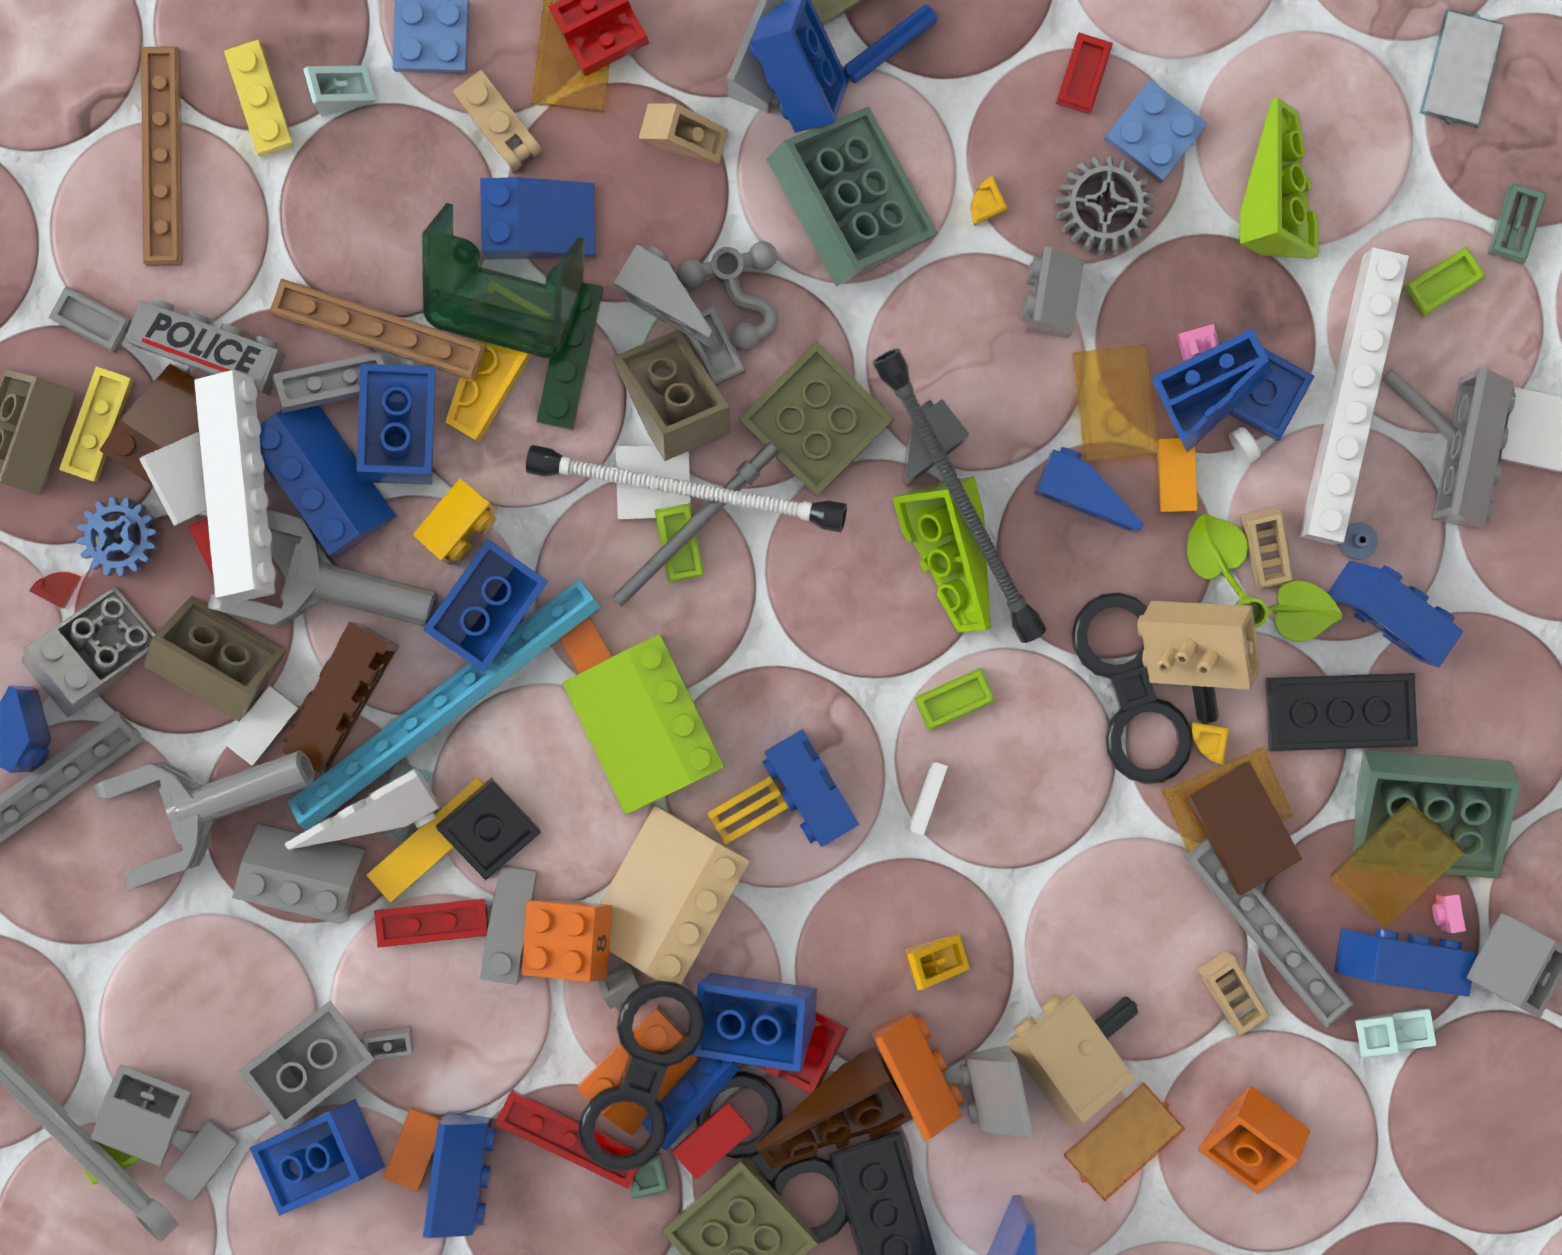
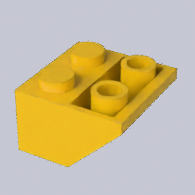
M460 478L412 535L441 561L452 565L455 560L461 563L473 549L470 542L479 532L484 535L496 522L497 518L494 514L498 509Z

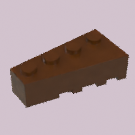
M349 621L332 656L322 668L317 685L303 701L301 706L303 712L297 723L293 722L287 729L282 739L286 743L282 752L290 754L301 750L309 758L313 770L320 774L326 773L400 646L363 624Z

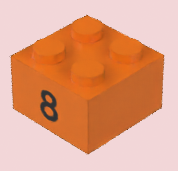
M547 898L527 900L521 975L589 983L606 980L613 905Z

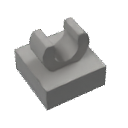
M629 963L607 973L606 980L598 981L605 1003L609 1009L616 1007L618 1011L628 995L640 987L637 974Z

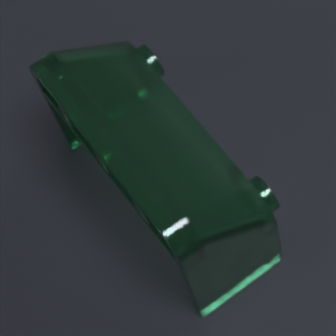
M446 203L422 232L424 316L433 327L443 331L542 358L555 357L565 344L582 292L585 239L578 237L560 263L554 266L547 274L546 284L481 267V256L478 248L471 241L453 235V204Z

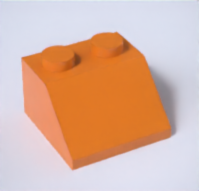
M1249 1086L1229 1104L1200 1144L1198 1150L1258 1194L1299 1161L1311 1129L1254 1087Z

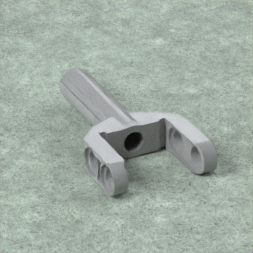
M267 509L270 531L301 538L300 543L295 544L280 599L283 601L282 608L252 600L241 602L228 601L216 598L213 594L210 596L207 607L211 610L281 627L302 615L306 609L323 600L425 627L435 613L437 593L332 565L323 551L320 541L303 518Z
M298 750L202 785L194 781L187 772L162 761L151 763L94 784L93 788L97 799H109L117 795L129 794L159 782L161 783L162 787L159 788L167 817L172 826L177 844L182 845L183 851L131 869L127 875L123 876L128 890L199 866L210 844L211 828L216 819L311 786L314 780V770L307 755Z

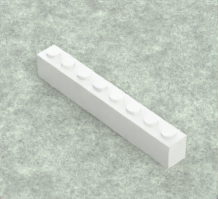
M1373 247L1362 257L1299 538L1333 546L1344 543L1408 263V255Z

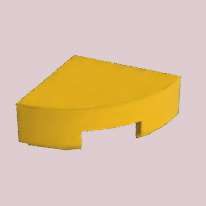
M993 176L982 182L973 196L970 213L974 226L1006 212L1008 209Z
M1192 722V736L1197 748L1211 761L1223 765L1229 728Z

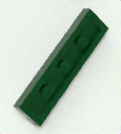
M569 279L566 281L536 420L539 424L574 430L604 290L603 286Z

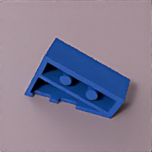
M1252 328L1151 379L1186 452H1189L1273 372L1269 359Z
M1349 561L1328 591V594L1332 597L1331 599L1348 605L1356 612L1355 618L1362 623L1366 620L1384 633L1382 635L1384 638L1418 661L1439 668L1464 632L1453 623L1455 617L1441 607L1436 606L1433 608L1427 603L1429 597L1421 590L1413 586L1408 588L1400 581L1403 577L1394 569L1383 565L1382 568Z
M803 729L764 751L767 759L762 761L772 780L779 777L786 790L781 795L791 812L798 809L803 816L805 822L800 824V827L810 844L818 841L819 845L823 847L859 825Z
M1341 928L1334 972L1372 983L1470 997L1472 981L1466 977L1474 964L1476 952L1462 949L1463 942L1440 938L1438 945L1430 943L1431 937L1408 933V938L1402 939L1398 938L1399 932L1376 929V933L1372 934Z

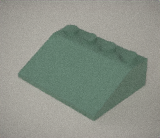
M869 107L835 120V123L816 127L786 139L767 158L771 169L835 286H839L877 268L938 234Z
M1364 750L1357 782L1352 867L1499 879L1521 785L1511 761Z

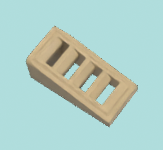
M1270 507L1240 514L1243 533L1248 543V554L1256 588L1262 589L1294 581L1282 510ZM1270 521L1271 527L1256 530V524ZM1274 536L1275 541L1259 545L1258 539ZM1272 551H1277L1278 556L1261 560V554ZM1276 565L1281 566L1282 571L1264 574L1263 568Z
M1228 951L1220 953L1197 969L1209 992L1239 1036H1242L1270 1017L1237 959ZM1234 980L1238 981L1236 985L1222 993V988ZM1245 992L1247 996L1230 1006L1229 1002ZM1253 1004L1255 1009L1240 1019L1237 1018L1236 1015Z

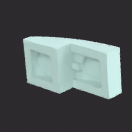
M1430 1007L1392 1012L1355 1020L1362 1058L1399 1053V1050L1437 1046Z

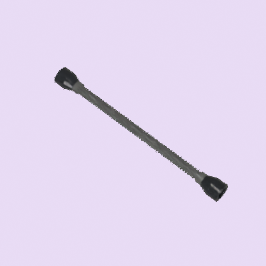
M899 348L881 354L872 363L881 380L893 389L897 398L902 400L915 428L918 429L917 432L920 433L919 436L922 437L928 453L931 454L930 456L933 458L932 460L935 462L937 470L942 474L941 477L946 483L945 485L948 487L956 506L959 507L958 509L961 511L963 519H965L971 534L974 535L973 538L976 539L975 541L978 543L982 555H984L990 570L993 571L992 574L995 575L994 577L997 579L996 581L999 583V587H1001L1007 599L1006 604L1011 612L1012 627L1021 643L1031 642L1039 638L1046 632V627L1039 613L1027 604L1023 595L1019 594L1000 555L997 554L998 551L995 550L996 547L993 546L987 530H985L979 515L976 513L977 511L974 509L963 485H961L962 483L959 481L953 466L950 465L951 462L948 461L949 458L946 456L940 441L937 440L938 437L935 436L936 434L933 432L931 424H928L929 420H927L922 407H920V403H918V399H915L916 396L913 394L914 388L910 382L908 364Z

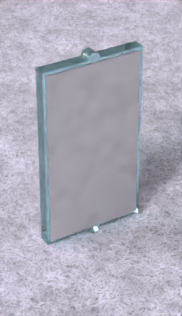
M1450 9L1445 11L1420 114L1444 119L1446 124L1455 122L1475 128L1480 126L1505 27L1504 23L1481 18L1478 13L1469 15Z

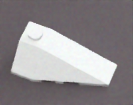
M414 769L371 793L368 798L350 805L337 813L336 816L324 820L284 844L290 850L406 827L413 822L418 829L437 818L433 811L440 808V805L421 771Z

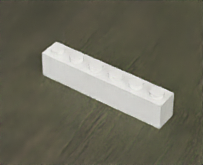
M230 370L196 379L194 381L215 597L233 602H241L275 594L274 580L276 573L271 557L270 544L272 542V535L268 527V497L265 492L263 478L265 465L260 449L259 435L261 433V426L257 419V389L253 377Z

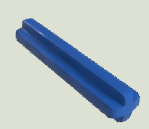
M929 5L922 6L844 66L846 76L853 83L860 81L934 25L938 18L935 11Z

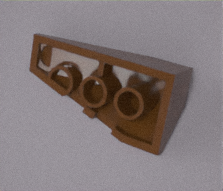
M874 1047L867 1052L858 1054L854 1059L841 1065L758 1142L756 1147L770 1168L774 1169L813 1157L817 1153L818 1148L836 1144L837 1149L849 1146V1139L868 1133L870 1139L884 1135L912 1120L913 1117L890 1070Z

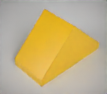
M960 934L905 949L914 983L918 990L928 988L970 969Z

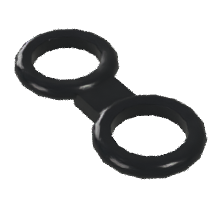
M1120 592L1101 594L1087 602L1077 614L1072 629L1074 651L1082 665L1095 675L1110 679L1119 706V710L1110 720L1107 730V754L1116 770L1129 780L1146 785L1163 783L1178 775L1189 761L1193 747L1191 726L1181 710L1169 701L1156 698L1152 683L1149 680L1147 668L1143 666L1144 643H1142L1141 650L1134 659L1125 664L1112 665L1105 663L1093 654L1088 645L1087 631L1091 620L1097 613L1106 608L1118 607L1128 610L1139 619L1140 615H1143L1147 609V606L1134 596ZM1143 712H1154L1163 715L1172 723L1177 733L1178 744L1175 754L1167 764L1158 769L1146 770L1136 767L1127 759L1122 750L1121 736L1125 725L1131 718Z
M658 980L641 985L628 995L619 1010L616 1029L620 1044L628 1053L629 1058L619 1085L604 1089L590 1099L581 1114L578 1129L582 1149L594 1163L607 1170L629 1171L642 1167L657 1155L665 1142L667 1120L663 1106L656 1099L667 1067L681 1063L695 1052L703 1039L706 1023L702 1003L692 990L677 982ZM658 997L673 998L681 1002L688 1010L690 1017L689 1031L683 1041L674 1048L664 1051L649 1050L640 1045L634 1037L632 1030L634 1016L639 1008L647 1001ZM621 1101L634 1102L642 1106L648 1112L652 1121L651 1132L645 1144L636 1151L624 1155L612 1154L602 1149L594 1136L595 1122L600 1113L611 1104Z
M738 1071L696 1117V1126L698 1127L710 1117L714 1100L725 1090L733 1087H745L757 1092L768 1107L766 1126L756 1138L737 1144L725 1156L733 1159L751 1158L769 1180V1185L780 1197L784 1186L791 1178L800 1173L814 1172L824 1175L833 1182L838 1192L837 1208L833 1216L826 1223L818 1227H811L810 1229L818 1236V1243H822L837 1235L848 1222V1218L831 1161L813 1156L771 1169L758 1152L756 1144L783 1120L782 1102L775 1088L760 1075Z

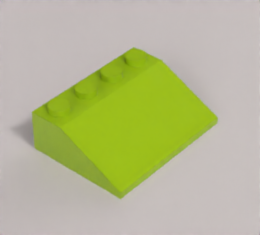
M661 634L645 640L562 682L625 815L725 767Z

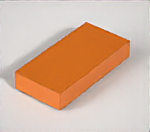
M590 617L583 620L560 638L579 674L612 657Z
M414 1107L410 1108L384 1174V1179L418 1192L434 1153L437 1126L442 1118Z

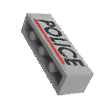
M153 298L152 303L139 300L124 341L140 349L211 375L233 370L253 377L257 392L270 396L274 386L273 374L279 373L285 357L283 353L276 349V342L256 335L255 341L241 337L243 330L222 323L220 328L207 324L208 317L190 310L187 311L186 316L173 312L175 307L173 304L157 298Z

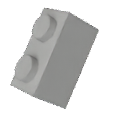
M411 1026L365 1032L363 1036V1044L375 1060L413 1054L414 1045Z

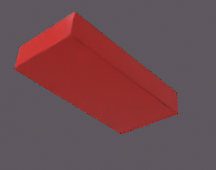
M1078 32L1055 104L1091 114L1113 45L1112 42Z
M727 1101L672 1149V1153L697 1180L753 1131V1128L735 1107Z

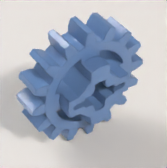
M109 497V506H106L103 502H95L97 512L94 514L85 511L84 515L89 520L87 525L78 524L77 526L78 529L85 532L84 537L76 539L77 544L86 545L87 548L80 554L81 557L85 559L93 558L90 565L92 569L98 570L104 565V575L112 576L115 569L120 577H127L128 568L136 573L141 572L139 562L151 563L153 560L147 554L149 549L158 550L159 548L158 545L151 542L152 537L160 535V531L150 529L149 526L156 520L155 517L151 515L143 517L146 507L138 504L133 508V500L124 498L121 505L118 498ZM115 513H126L124 516L121 515L116 521L106 519V517ZM139 528L141 532L140 543L138 542L137 530ZM116 530L121 532L120 536L124 539L121 544L115 543L116 538L113 534ZM96 531L99 537L98 545H96ZM120 553H126L131 556L123 561H111L112 558H116Z

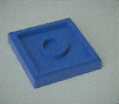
M1263 348L1273 373L1236 406L1229 415L1279 441L1315 376Z

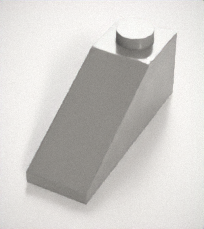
M506 866L500 868L485 941L480 980L514 985L521 981L527 900H533L537 871Z

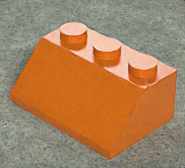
M660 1005L633 1029L634 1037L639 1044L655 1051L674 1048L683 1041L687 1034ZM620 1043L577 1086L576 1089L588 1101L602 1090L619 1085L629 1058L628 1053ZM691 1054L681 1063L667 1067L656 1098L659 1102L700 1058L699 1056H692L693 1054ZM625 1101L611 1104L601 1112L605 1118L630 1136L643 1125L641 1122L649 1115L642 1106L634 1102Z
M909 1011L872 1030L879 1050L924 1141L933 1138L963 1116L958 1106L965 1102L955 1083L948 1086L942 1074L948 1068L939 1049L931 1052L926 1039L932 1035L922 1016L915 1019L912 1011Z

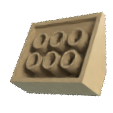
M654 805L599 903L613 905L609 951L657 981H672L682 984L751 858Z

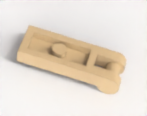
M482 70L452 91L513 172L521 168V162L529 156L535 157L543 151ZM518 137L522 144L511 151L507 145Z

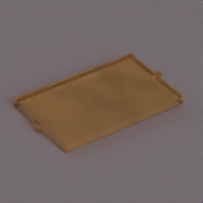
M1143 1082L1063 1155L1080 1173V1180L1084 1183L1088 1182L1105 1202L1184 1131L1185 1128L1168 1110V1103L1166 1101L1161 1102Z

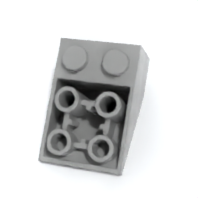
M113 587L26 646L21 662L68 718L96 699L145 658L148 654L152 638L156 634L120 591Z

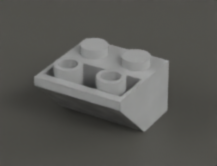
M1045 246L1039 257L1034 256L1027 276V285H1033L1032 293L1028 292L1027 299H1024L1021 320L1027 321L1026 332L1069 338L1072 335L1084 260Z
M1501 913L1497 922L1492 926L1489 937L1476 957L1466 978L1540 1018L1562 979V945L1510 916Z
M120 1064L103 1100L91 1140L161 1167L190 1103L191 1093Z

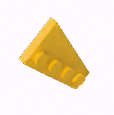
M492 280L487 291L489 295L484 310L481 309L477 322L479 326L474 342L485 345L487 349L476 381L474 382L462 377L459 378L445 421L446 424L478 443L486 433L555 319L551 314Z

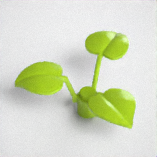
M1202 514L1196 519L1189 532L1186 549L1191 568L1204 579H1213L1222 572L1239 597L1235 605L1252 606L1255 628L1262 626L1267 621L1268 616L1272 612L1277 611L1274 623L1279 633L1291 641L1303 642L1317 637L1332 624L1342 619V613L1336 602L1331 599L1332 597L1323 589L1308 581L1294 580L1283 584L1277 592L1278 605L1274 604L1267 607L1259 598L1253 595H1246L1228 570L1240 566L1246 558L1248 543L1245 535L1231 522L1209 514Z

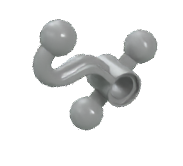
M766 241L757 242L750 248L749 252L742 254L733 247H722L713 254L710 262L701 263L695 259H688L679 266L677 271L678 278L685 287L697 288L703 284L707 277L715 276L719 281L725 283L727 294L736 306L747 310L759 311L763 315L762 323L757 326L747 321L736 324L732 329L731 340L738 349L743 351L753 349L759 340L768 337L775 330L778 319L774 305L765 298L744 294L738 279L742 275L744 268L753 266L758 270H768L774 266L777 260V251L771 243ZM725 255L734 257L738 262L737 270L731 274L721 273L717 268L718 260Z

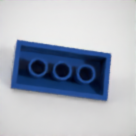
M320 406L286 413L280 411L260 424V449L264 463L329 556L339 558L397 517L373 482H358L356 472L357 459Z

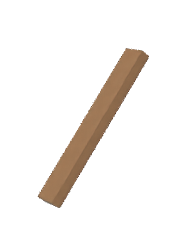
M178 46L141 47L143 264L146 266L183 265L180 49Z
M285 279L280 280L269 311L274 316L410 361L435 367V369L474 382L487 349L483 344Z

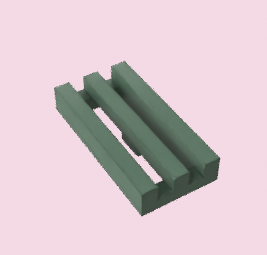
M1513 182L1508 185L1487 254L1493 256L1500 255L1503 259L1516 260L1515 262L1519 264L1526 262L1547 193ZM1519 193L1521 195L1505 247H1501L1515 197ZM1529 197L1535 198L1519 251H1514L1513 248Z

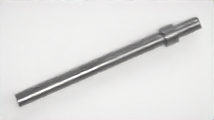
M768 442L749 462L745 460L735 470L737 474L722 488L734 490L735 492L740 491L747 484L751 486L761 476L759 472L779 453L778 449L771 442ZM709 500L612 598L623 607L727 503Z

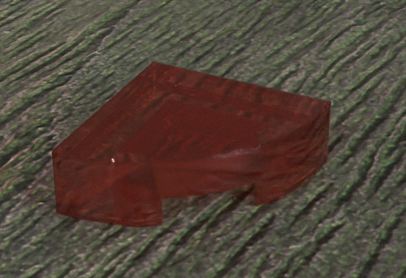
M70 572L52 573L37 580L29 591L65 609L82 576Z

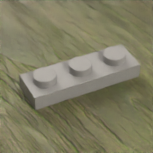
M376 352L273 374L272 380L282 413L359 397L361 364L385 365L382 353Z

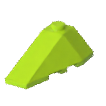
M1279 98L1271 100L1242 202L1240 226L1238 229L1240 244L1261 256L1313 259L1319 257V223L1317 212L1310 211L1306 191L1312 190L1311 179L1306 178L1301 166L1300 158L1305 156L1306 151L1299 113Z
M975 477L959 479L985 527L984 510ZM943 481L893 496L901 531L907 542L913 541L922 557L919 564L924 573L929 571L938 586L937 596L957 632L990 629L987 562L984 555H982V551H980V547H978V543L975 541L976 539L973 538L974 535L971 534L965 519H963V515H961V511L958 509L959 507L956 506L948 487L945 485L946 483Z

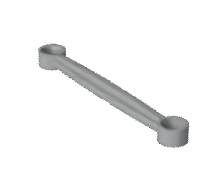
M0 1050V1083L74 1159L135 1214L139 1223L155 1239L162 1242L178 1226L175 1218L159 1202L154 1199L151 1200L101 1145L91 1140V1135L68 1116V1112Z

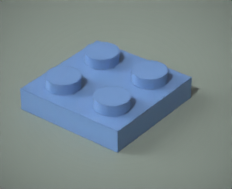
M395 0L393 70L395 72L467 74L469 0Z
M1150 79L1108 132L1104 140L1162 183L1208 123Z

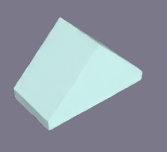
M307 66L303 69L313 105L322 117L376 101L367 66Z

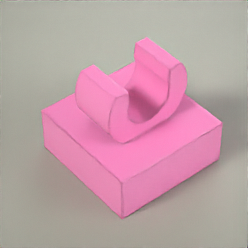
M1214 324L1183 332L1176 336L1184 362L1220 345Z

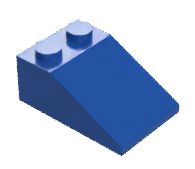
M522 177L480 178L482 253L487 260L596 257L594 183Z
M361 364L356 468L358 482L432 485L435 367Z
M356 1099L250 1147L279 1216L358 1182L386 1167Z

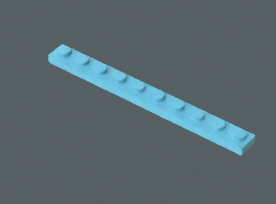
M578 579L518 625L485 673L471 663H468L315 780L311 786L306 787L290 799L288 804L298 824L305 831L317 825L600 608L599 604L583 582Z

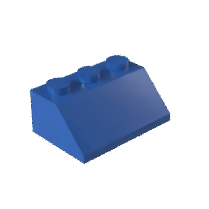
M786 0L758 21L750 40V48L754 58L760 61L765 71V78L769 88L775 91L780 101L783 117L790 121L796 133L835 123L849 80L812 1Z
M486 539L423 631L485 673L548 581L501 547Z
M710 973L698 982L697 998L702 1003L706 1023L703 1039L692 1056L794 1072L802 1071L815 1025L817 988Z
M447 1112L438 1123L423 1238L472 1236L477 1229V1225L484 1224L486 1203L480 1202L482 1188L489 1187L491 1166L485 1165L487 1151H493L496 1139V1129L490 1128V1117Z

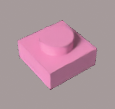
M1453 892L1435 894L1436 903L1432 905V911L1436 925H1441V930L1448 933L1466 931L1460 895Z

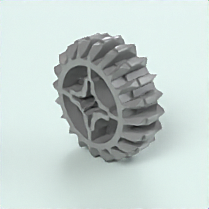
M1112 156L1106 157L1104 166H1101L1098 157H1092L1090 161L1091 169L1084 162H1080L1077 165L1079 175L1069 171L1066 179L1070 184L1061 183L1058 188L1061 194L1065 196L1057 197L1055 205L1066 209L1059 211L1056 214V219L1060 221L1068 220L1061 228L1063 234L1072 230L1075 232L1070 240L1073 245L1077 244L1080 238L1086 241L1083 246L1084 252H1088L1092 244L1097 245V255L1102 256L1106 245H1108L1112 255H1115L1119 252V242L1128 250L1133 246L1131 237L1140 241L1144 236L1140 228H1149L1152 223L1144 215L1153 214L1155 207L1144 202L1151 200L1154 197V193L1152 191L1142 192L1141 190L1149 181L1147 178H1142L1139 181L1135 179L1139 172L1138 167L1132 168L1130 173L1125 171L1124 168L1127 165L1125 159H1122L1118 166L1115 167L1113 166ZM1101 179V185L1097 194L1086 195L1085 198L1076 197L1078 190L1090 181ZM1114 182H1117L1126 189L1132 202H1129V198L1120 197L1116 193ZM1106 192L1107 206L1111 208L1104 218L1103 208L1097 204L1100 203ZM1077 209H1081V213L1089 214L1093 217L1095 230L1089 228L1081 220ZM1124 214H1133L1128 226L1120 231L1108 233L1112 218L1123 217Z

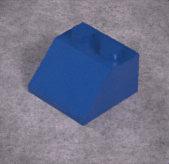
M9 685L0 701V767L10 773L33 772L35 768H39L47 760L50 753L47 747L52 740L38 690L32 686Z

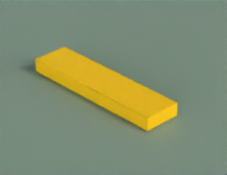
M479 777L473 780L435 814L437 818L421 826L366 875L390 903L454 848L437 830L436 825L484 784Z

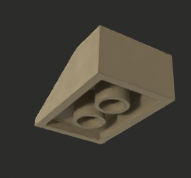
M679 330L613 357L641 421L664 461L730 433L729 405Z

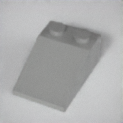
M636 245L614 281V284L624 298L719 353L722 346L673 271L674 266L667 261L669 257L653 246H649L646 250Z
M329 1001L239 1070V1073L284 1131L375 1061V1059L333 1003Z
M1002 1046L964 1054L966 1064L960 1065V1072L964 1088L971 1086L974 1101L967 1102L971 1124L978 1123L982 1133L1025 1138L1033 1136L1018 1060L1009 1047Z

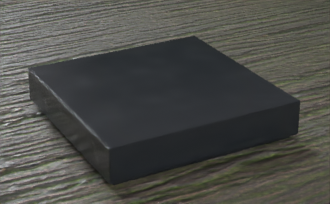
M492 777L436 825L437 830L485 881L541 833L540 828Z

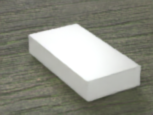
M269 686L224 744L251 766H256L300 708L273 686Z
M937 762L931 763L908 827L910 832L924 836L948 766Z

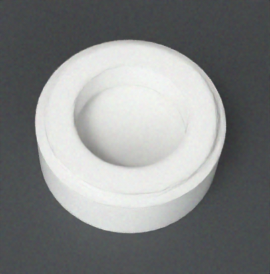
M1239 427L1229 434V439L1234 449L1247 464H1251L1261 457L1260 447L1247 429Z

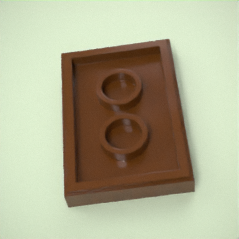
M1250 761L1242 763L1185 797L1238 895L1247 893L1302 860Z

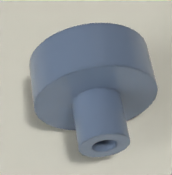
M1357 522L1350 524L1347 527L1344 543L1338 544L1341 553L1349 559L1360 560L1367 558L1377 547L1378 539L1376 532L1365 523Z

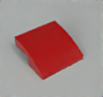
M560 0L548 6L585 77L650 44L646 33L630 6L629 0Z
M816 1012L815 1025L801 1072L762 1066L757 1067L775 1077H781L811 1094L821 1085L849 1028Z

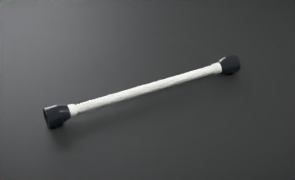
M531 445L526 459V472L533 475L546 477L563 474L569 476L574 473V475H583L589 478L592 476V478H601V480H610V482L614 481L620 484L628 483V485L642 486V488L646 487L652 490L660 489V491H669V493H678L679 495L683 494L689 497H701V499L715 500V502L719 501L722 503L724 501V503H733V505L747 506V508L751 507L752 509L756 507V509L770 510V512L774 511L775 513L779 511V514L784 513V515L788 514L789 516L793 514V516L800 517L801 520L812 522L821 529L842 533L846 521L847 504L827 500L811 503L803 501V503L799 504L798 502L794 503V501L790 502L784 499L780 501L779 498L776 499L774 497L771 499V497L757 496V494L753 495L752 493L748 495L747 492L743 493L742 491L739 493V491L734 492V490H725V488H716L715 486L711 487L705 484L702 486V484H693V482H684L683 480L679 481L673 478H661V476L657 477L656 475L652 476L646 473L643 475V473H634V471H625L624 469L620 470V468L616 469L615 467L611 468L602 465L598 466L597 464L593 465V463L589 464L588 462L584 463L583 461H575L573 458L563 456L551 448Z

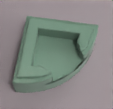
M657 1153L653 1159L637 1169L632 1182V1199L669 1190L661 1153Z

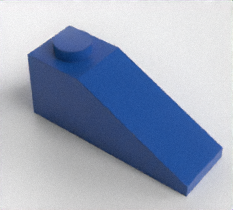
M1061 447L1060 451L1053 449L1050 452L1034 494L1135 534L1141 531L1143 523L1088 462L1080 460L1082 454L1066 447Z

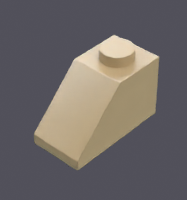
M648 103L639 139L667 152L719 164L728 129L679 104Z

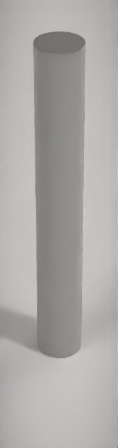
M1393 369L1382 378L1391 389L1448 440L1450 438L1454 440L1458 429Z

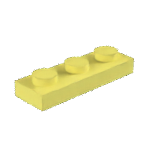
M255 40L224 50L257 154L261 157L294 146L261 42Z
M96 366L59 470L98 483L107 455L99 450L121 419L134 382L133 379Z

